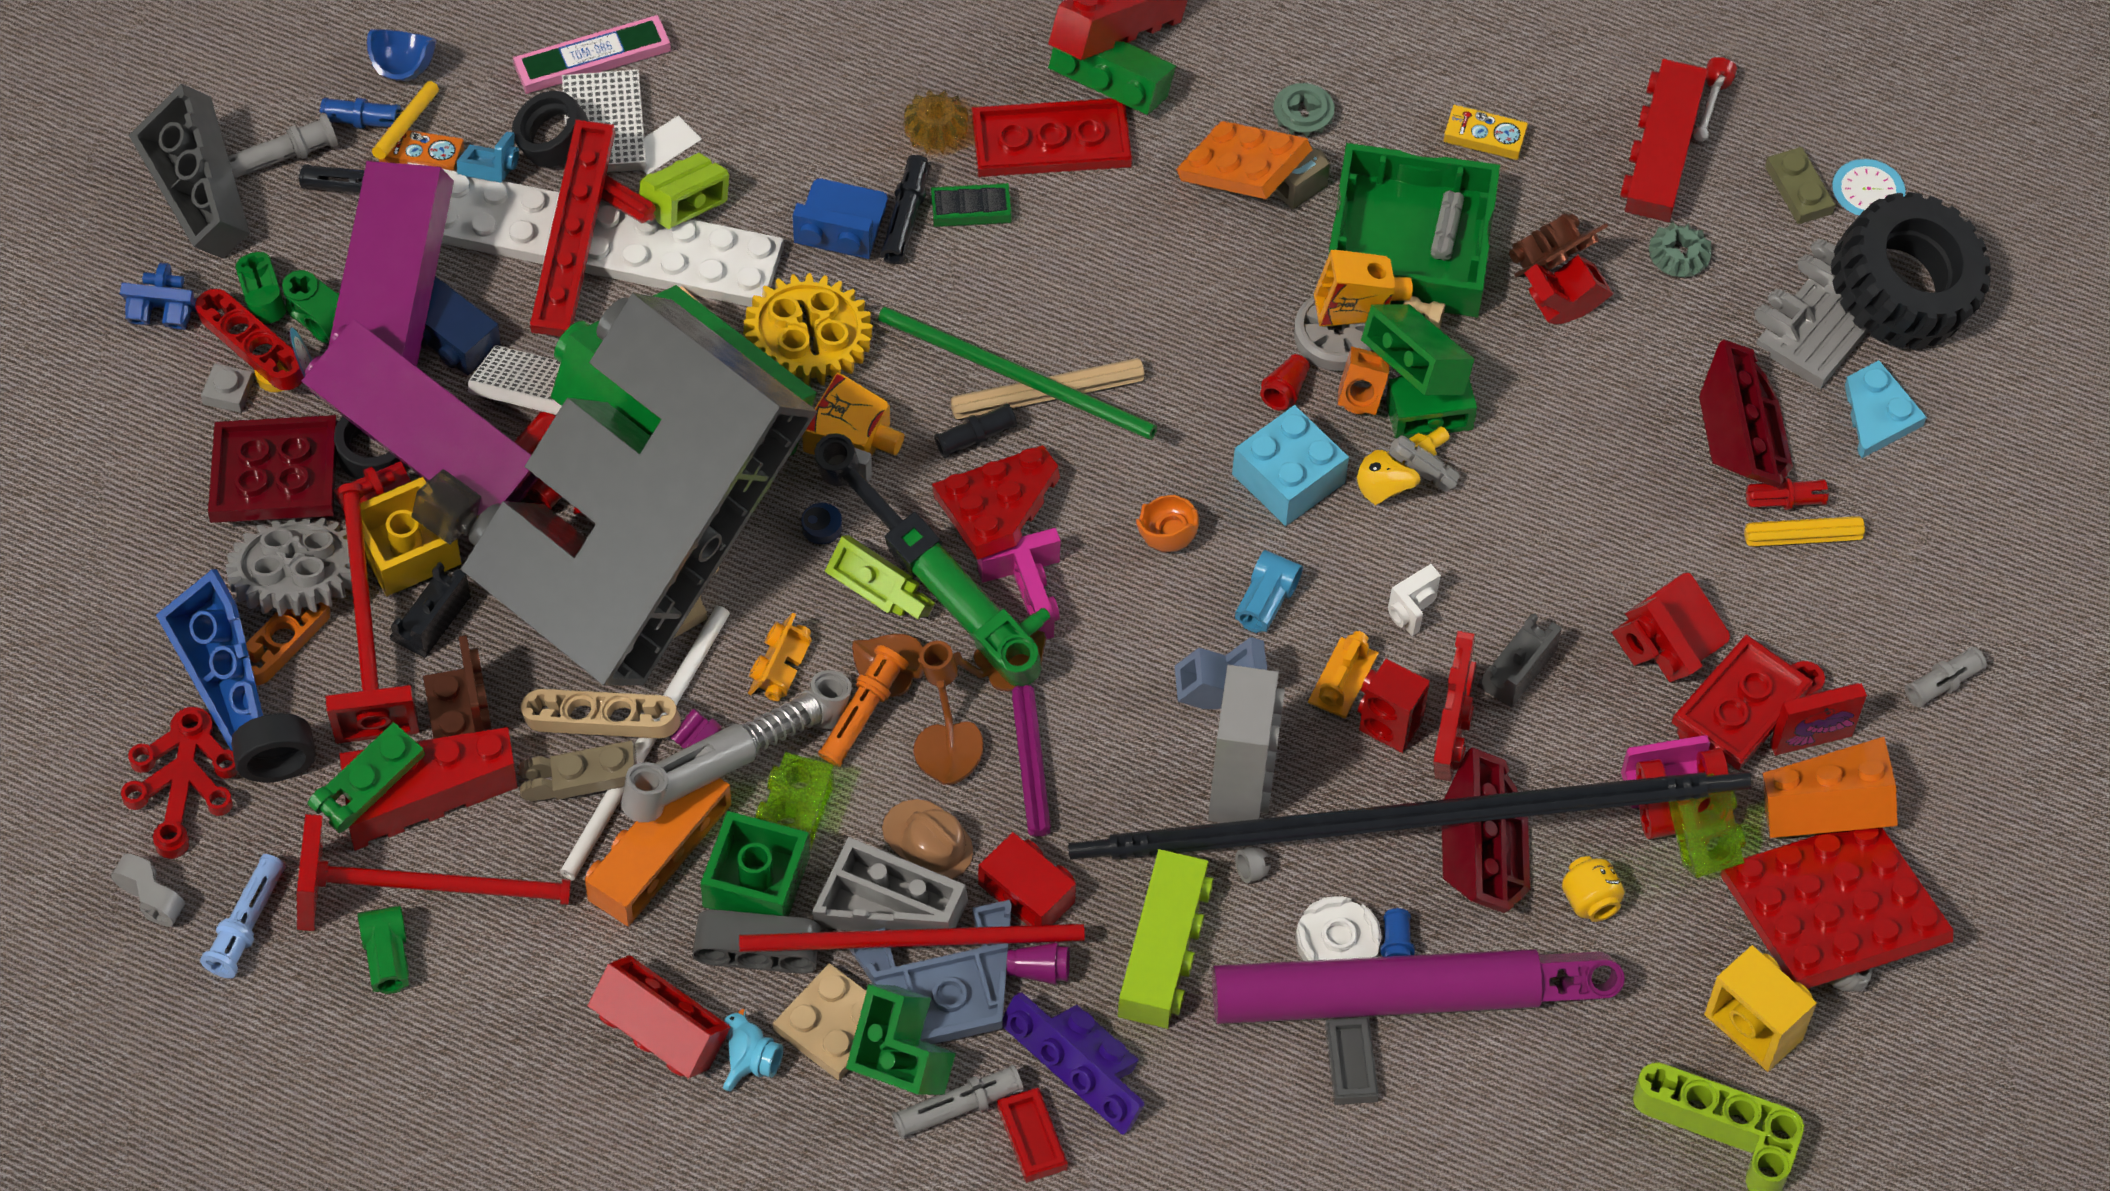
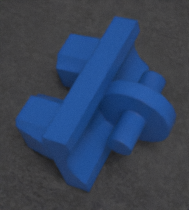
M160 263L156 273H143L142 283L149 285L121 283L120 295L126 301L125 318L131 324L150 325L152 307L165 308L162 321L165 327L186 330L191 311L197 312L195 308L197 299L194 298V292L192 290L175 289L183 288L184 277L172 275L171 266L168 263Z

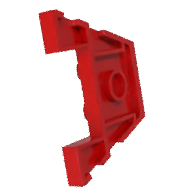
M1457 632L1456 652L1453 666L1450 669L1448 693L1445 708L1442 711L1433 760L1435 779L1451 782L1454 770L1458 771L1465 756V738H1462L1463 730L1470 731L1474 712V697H1471L1476 675V662L1471 661L1475 645V634Z

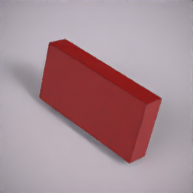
M1039 1087L997 1100L998 1111L1025 1182L1028 1183L1067 1170V1160Z

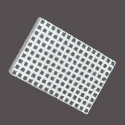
M625 70L562 75L563 92L575 99L586 113L589 122L613 124L616 133L607 173L646 170L639 71ZM565 115V126H566V123H567V121H568V115Z
M495 345L469 379L468 393L557 415L562 406L550 396L561 363L555 359Z

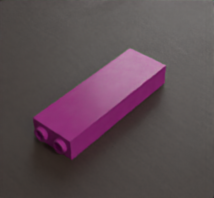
M366 161L329 346L331 345V338L337 329L343 325H348L352 319H355L417 367L454 180L441 167Z
M352 319L348 325H343L337 329L331 338L329 348L322 356L314 358L305 370L306 376L301 381L312 393L419 476L424 477L428 483L475 519L493 504H501L503 501L521 502L539 480L537 476L524 467L531 457L528 452L355 319Z

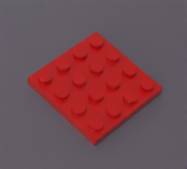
M1882 827L1822 833L1721 865V878L1778 963L1782 972L1793 982H1799L1807 989L1953 942V928Z

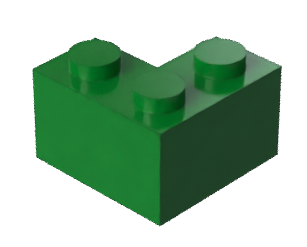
M868 984L846 1069L917 1095H945L956 1053L920 1040L931 1001L930 997L895 985Z

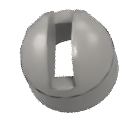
M1249 847L1236 852V868L1239 876L1245 883L1260 880L1268 874L1271 868V864H1265L1264 858L1269 855L1261 848Z

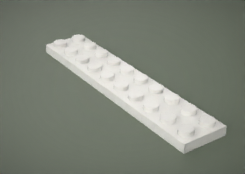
M410 162L407 163V164H412V165H422V164H416V163H410ZM443 169L454 180L442 244L539 264L544 263L559 192L505 181L500 183L457 174L456 171ZM600 201L585 273L665 290L675 285L678 287L682 286L691 295L752 307V297L754 295L762 297L763 286L771 288L784 248V240L780 237L692 219L668 230L657 223L656 218L652 222L646 221L642 224L611 204Z

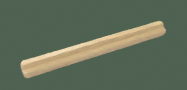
M1136 358L1049 376L1047 378L1079 392L1087 393L1143 381L1145 372L1141 360ZM1015 383L953 396L951 398V409L955 419H963L970 415L985 414L1003 406L1005 403H1008L1011 408L1054 400L1055 398L1024 384Z

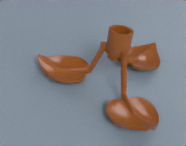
M1036 631L1030 637L1038 647L1042 666L1046 635L1043 631ZM888 634L873 639L854 640L852 650L859 675H864L876 656L874 650L877 645H882L895 651L909 662L908 668L900 671L890 687V697L901 696L908 692L913 678L920 679L924 674L929 683L937 686L945 726L936 724L925 728L915 740L914 757L917 765L926 775L943 785H953L967 778L981 760L984 749L983 738L978 727L972 722L966 721L953 725L946 686L951 684L956 678L958 665L978 678L988 676L990 684L997 690L1012 691L1016 686L1008 683L978 649L974 652V661L980 669L964 660L960 652L953 654L951 647L943 641H931L922 647L916 638L905 634ZM1019 654L1012 657L1009 663L1014 666H1021L1029 660V657Z

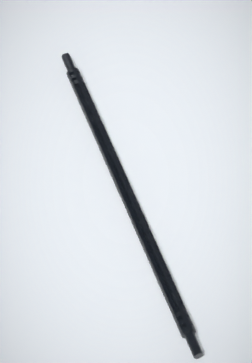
M1706 772L1110 834V839L1069 843L1068 849L1070 860L1112 856V859L1115 860L1157 855L1158 849L1180 853L1709 798L1708 793L1751 789L1750 772L1706 776Z

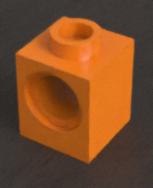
M1351 346L1338 387L1337 405L1355 414L1369 413L1376 415L1388 379L1389 364L1375 352ZM1364 380L1371 385L1366 388H1360L1354 385V383Z

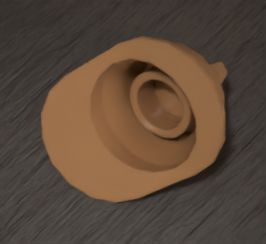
M913 799L895 805L886 814L882 825L884 840L902 859L950 879L963 874L971 864L974 852L972 840L958 819L948 811H944L941 807L930 801Z

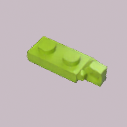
M849 535L841 537L825 569L827 574L888 614L895 613L899 616H904L905 612H907L916 619L929 616L935 602L922 592L917 591L920 584L912 579V576Z

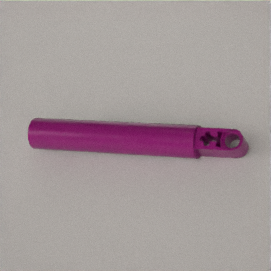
M1536 949L1213 965L1212 995L1216 1024L1539 1008L1541 1002L1613 997L1622 989L1625 977L1622 968L1611 956L1604 952L1539 955ZM1610 966L1611 975L1606 982L1602 984L1592 983V974L1596 968ZM1558 969H1562L1567 976L1561 977L1560 984L1555 985L1550 978L1556 977Z

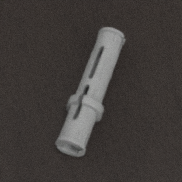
M1010 1065L1006 1069L978 1079L976 1076L967 1079L966 1085L948 1091L945 1095L934 1096L901 1111H895L891 1113L892 1119L900 1138L905 1139L909 1135L941 1124L974 1109H978L980 1112L989 1108V1103L1014 1093L1022 1092L1023 1084L1015 1066Z

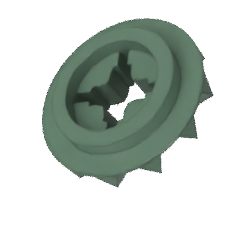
M1297 83L1285 87L1277 94L1273 105V115L1277 118L1278 126L1287 127L1291 135L1295 132H1303L1306 138L1314 131L1322 134L1325 126L1332 124L1335 111L1331 96L1321 87L1309 83ZM1301 102H1303L1304 107L1309 112L1307 118H1303L1300 111H1298Z
M1672 221L1666 228L1659 227L1656 234L1651 238L1649 255L1655 266L1664 273L1676 277H1690L1703 271L1709 264L1712 255L1711 241L1705 239L1703 229L1696 231L1691 228L1689 222L1685 226H1677ZM1676 241L1681 242L1683 247H1688L1686 258L1679 248H1674Z

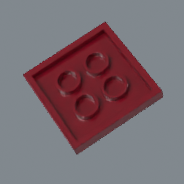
M336 415L214 422L208 502L210 523L334 516L337 457L334 433L335 427L338 424Z

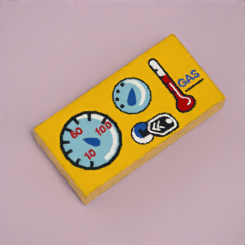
M1453 105L1443 142L1518 160L1528 123Z

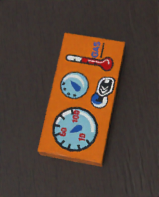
M407 130L385 159H379V162L407 164L409 162L457 171V160L463 153L464 139Z

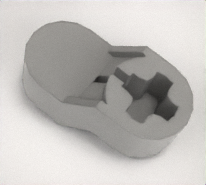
M124 854L111 874L113 882L123 890L139 897L141 903L139 908L146 919L162 926H173L185 907L183 898L173 890L157 883L156 869L151 865L150 861L133 854Z

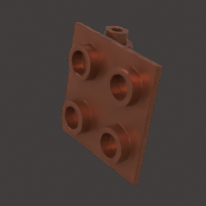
M1574 214L1560 215L1547 225H1543L1540 231L1535 230L1522 240L1513 243V249L1509 250L1510 258L1514 263H1520L1523 268L1514 274L1515 277L1524 274L1536 263L1548 270L1568 260V256L1598 242L1599 238L1596 233L1608 227V224L1605 223L1580 234L1577 229L1580 223Z

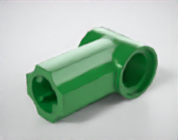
M401 905L358 912L363 950L367 951L373 992H381L385 995L400 992L404 987L410 986L407 958L405 957L404 944H407Z

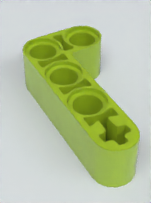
M1651 1063L1641 1070L1633 1093L1634 1105L1641 1113L1752 1153L1753 1155L1745 1178L1748 1190H1783L1804 1131L1802 1118L1797 1112L1666 1064ZM1655 1087L1659 1089V1092H1654L1651 1088ZM1674 1094L1679 1095L1678 1100L1672 1099ZM1688 1101H1700L1706 1108L1696 1109ZM1739 1115L1745 1118L1748 1123L1738 1124L1730 1116ZM1781 1130L1787 1133L1790 1139H1780L1772 1131ZM1759 1168H1770L1775 1171L1777 1176L1768 1177L1762 1174Z

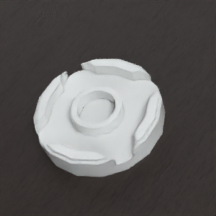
M1343 896L1325 897L1311 904L1300 918L1295 936L1297 951L1303 961L1377 957L1382 939L1379 921L1371 909L1364 904L1360 906L1355 902H1351V898Z

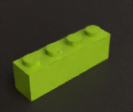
M1158 849L1119 996L1118 1018L1168 1029L1171 1015H1180L1185 990L1179 989L1181 976L1190 977L1195 952L1188 951L1191 939L1199 940L1204 921V915L1198 914L1200 902H1209L1214 878L1207 877L1208 860Z

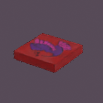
M1862 683L1784 701L1770 741L1774 755L1852 737L1867 697Z

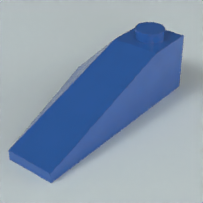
M212 569L157 613L156 617L230 750L233 751L231 745L233 733L239 726L249 720L263 716L237 604L218 570Z

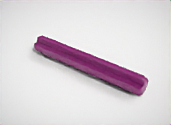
M1031 685L1016 686L1012 690V702L1028 833L1032 837L1047 836L1051 831L1035 692Z

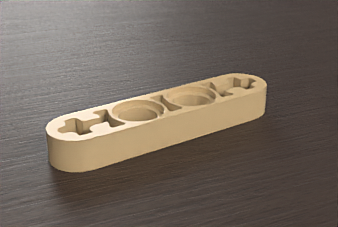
M538 689L528 693L523 698L520 708L528 727L538 732L666 738L673 735L681 724V716L674 701L662 695ZM579 706L591 707L590 713L582 719L576 720L570 717L572 711ZM619 708L631 710L630 715L623 721L615 722L610 720L612 713ZM666 712L667 715L661 716V713ZM661 716L660 721L654 722V719Z

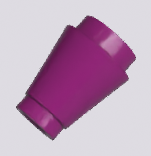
M1055 942L1019 948L1017 950H1008V976H1016L1058 985V981L1069 980V947L1059 946V943Z

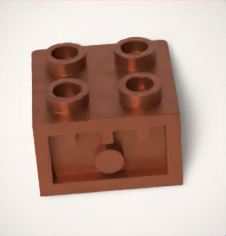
M467 635L458 636L464 669L423 676L433 739L492 729L478 648L469 649Z

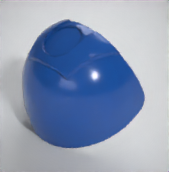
M372 29L367 36V50L372 66L380 75L392 80L408 82L416 79L418 75L427 69L434 55L436 39L429 36L387 29Z

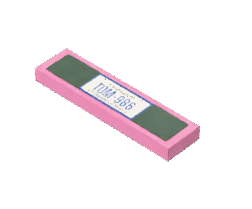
M656 15L513 57V61L524 91L528 94L562 84V75L606 71L670 52L671 46L659 16Z

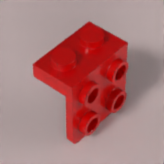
M1690 573L1680 574L1625 613L1630 622L1637 620L1658 650L1659 655L1654 660L1669 682L1693 674L1703 667L1701 664L1703 659L1730 640L1729 631Z

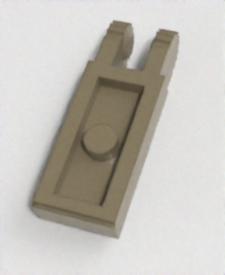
M632 740L550 756V759L542 756L532 757V759L527 758V760H523L518 765L519 776L525 778V780L529 779V781L521 784L520 796L526 801L531 802L551 798L559 800L624 787L628 769L637 764L634 743Z

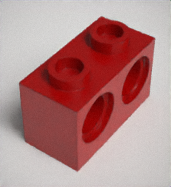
M1386 658L1378 671L1373 669L1369 671L1361 686V692L1365 693L1357 709V712L1362 714L1359 731L1403 753L1423 722L1430 681Z

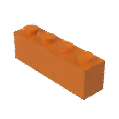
M719 778L664 806L661 816L651 822L636 821L629 830H622L614 839L611 851L602 861H595L586 873L585 885L588 901L629 927L732 805L730 784Z

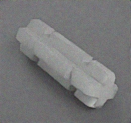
M1450 190L1443 195L1431 247V256L1434 259L1447 261L1452 256L1464 196L1460 192L1454 193Z
M1400 436L1392 441L1389 449L1390 456L1401 463L1405 460L1404 464L1407 467L1416 470L1419 475L1430 482L1434 479L1433 484L1444 491H1449L1456 487L1460 477L1457 470L1448 464L1443 467V461L1419 445L1414 448L1416 446L1415 443L1405 436Z

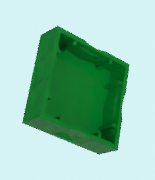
M1346 143L1329 253L1331 250H1342L1387 256L1391 260L1394 277L1411 278L1412 296L1419 297L1421 302L1427 304L1433 301L1444 303V313L1478 318L1483 294L1500 165L1450 157H1421L1401 150ZM1451 190L1454 193H1462L1464 201L1452 256L1449 260L1443 261L1441 259H1434L1431 256V247L1443 195ZM1391 301V302H1390V304H1403V303H1404V301Z

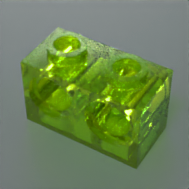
M785 752L780 767L773 766L770 772L767 790L771 792L767 802L760 801L755 818L809 832L811 851L834 787V766ZM797 782H803L808 784L806 787L803 788H794L791 786L792 784ZM782 818H792L795 820L790 824L777 822Z
M1734 791L1708 793L1709 798L1711 797V802L1708 808L1702 812H1698V807L1706 798L1668 802L1682 865L1696 878L1744 863L1741 848L1746 846V841L1742 828L1738 823H1735L1732 809L1737 808ZM1719 837L1717 846L1707 851L1708 843L1713 838Z

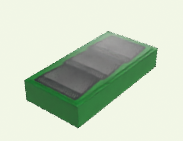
M1009 183L931 187L934 227L1011 223Z

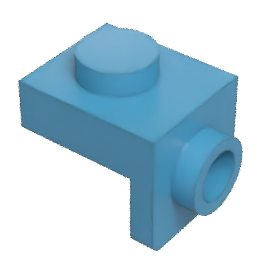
M506 131L495 145V149L470 144L457 160V174L502 183L511 170H515L518 164L519 148L514 146L515 134Z

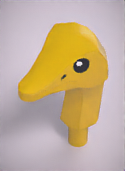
M1439 427L1427 436L1417 433L1409 439L1415 443L1416 446L1414 448L1419 445L1435 456L1437 455L1435 449L1447 442L1450 436L1444 427ZM1375 450L1363 459L1357 474V482L1364 497L1374 505H1377L1406 489L1419 485L1420 475L1416 470L1407 467L1404 464L1405 460L1401 463L1390 456L1389 451Z

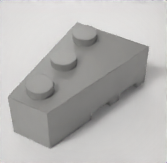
M848 837L812 914L815 922L824 929L871 931L884 927L885 930L956 928L968 903L966 885Z

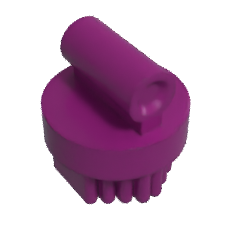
M693 708L681 721L678 730L670 737L685 749L723 729H721L722 725L714 718L708 721L699 711Z

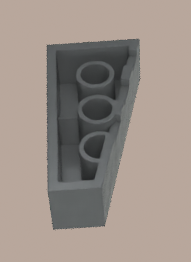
M180 84L129 134V137L193 247L224 259L250 234L211 96Z

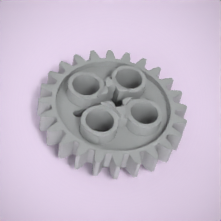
M310 517L303 518L301 522H295L294 518H289L285 524L272 519V527L267 529L262 525H257L258 534L244 533V543L235 542L233 544L234 552L227 554L229 564H226V572L231 592H236L239 602L247 600L249 609L261 605L262 614L268 613L272 608H277L278 616H282L287 609H293L294 614L299 616L303 607H308L312 612H317V603L322 602L327 606H331L332 596L344 598L346 596L344 588H352L346 530L341 531L339 522L327 526L325 517L320 518L315 523H311Z

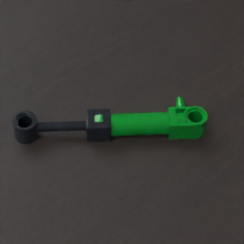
M834 433L821 438L816 444L814 453L823 480L837 487L849 484L889 528L890 531L884 536L889 552L913 579L916 577L920 579L974 639L976 648L1008 683L1014 686H1025L1035 682L1040 675L1042 667L1038 647L1030 636L1043 627V624L1050 619V613L1045 608H1041L1018 624L1005 609L1000 610L943 548L939 536L917 512H913L902 520L859 473V460L855 447L848 437ZM836 455L846 457L840 464L832 465L828 463ZM1019 654L1029 657V660L1021 666H1014L1009 663L1012 657Z

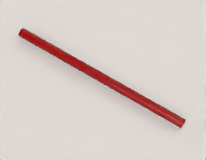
M1084 924L751 934L739 935V952L1084 941L1085 928Z

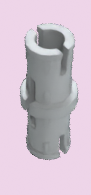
M1970 647L1967 651L1948 662L1940 661L1933 665L1931 672L1905 686V692L1909 701L1915 707H1922L1925 703L1944 692L1949 694L1959 689L1961 682L1986 669L1985 657L1978 648Z

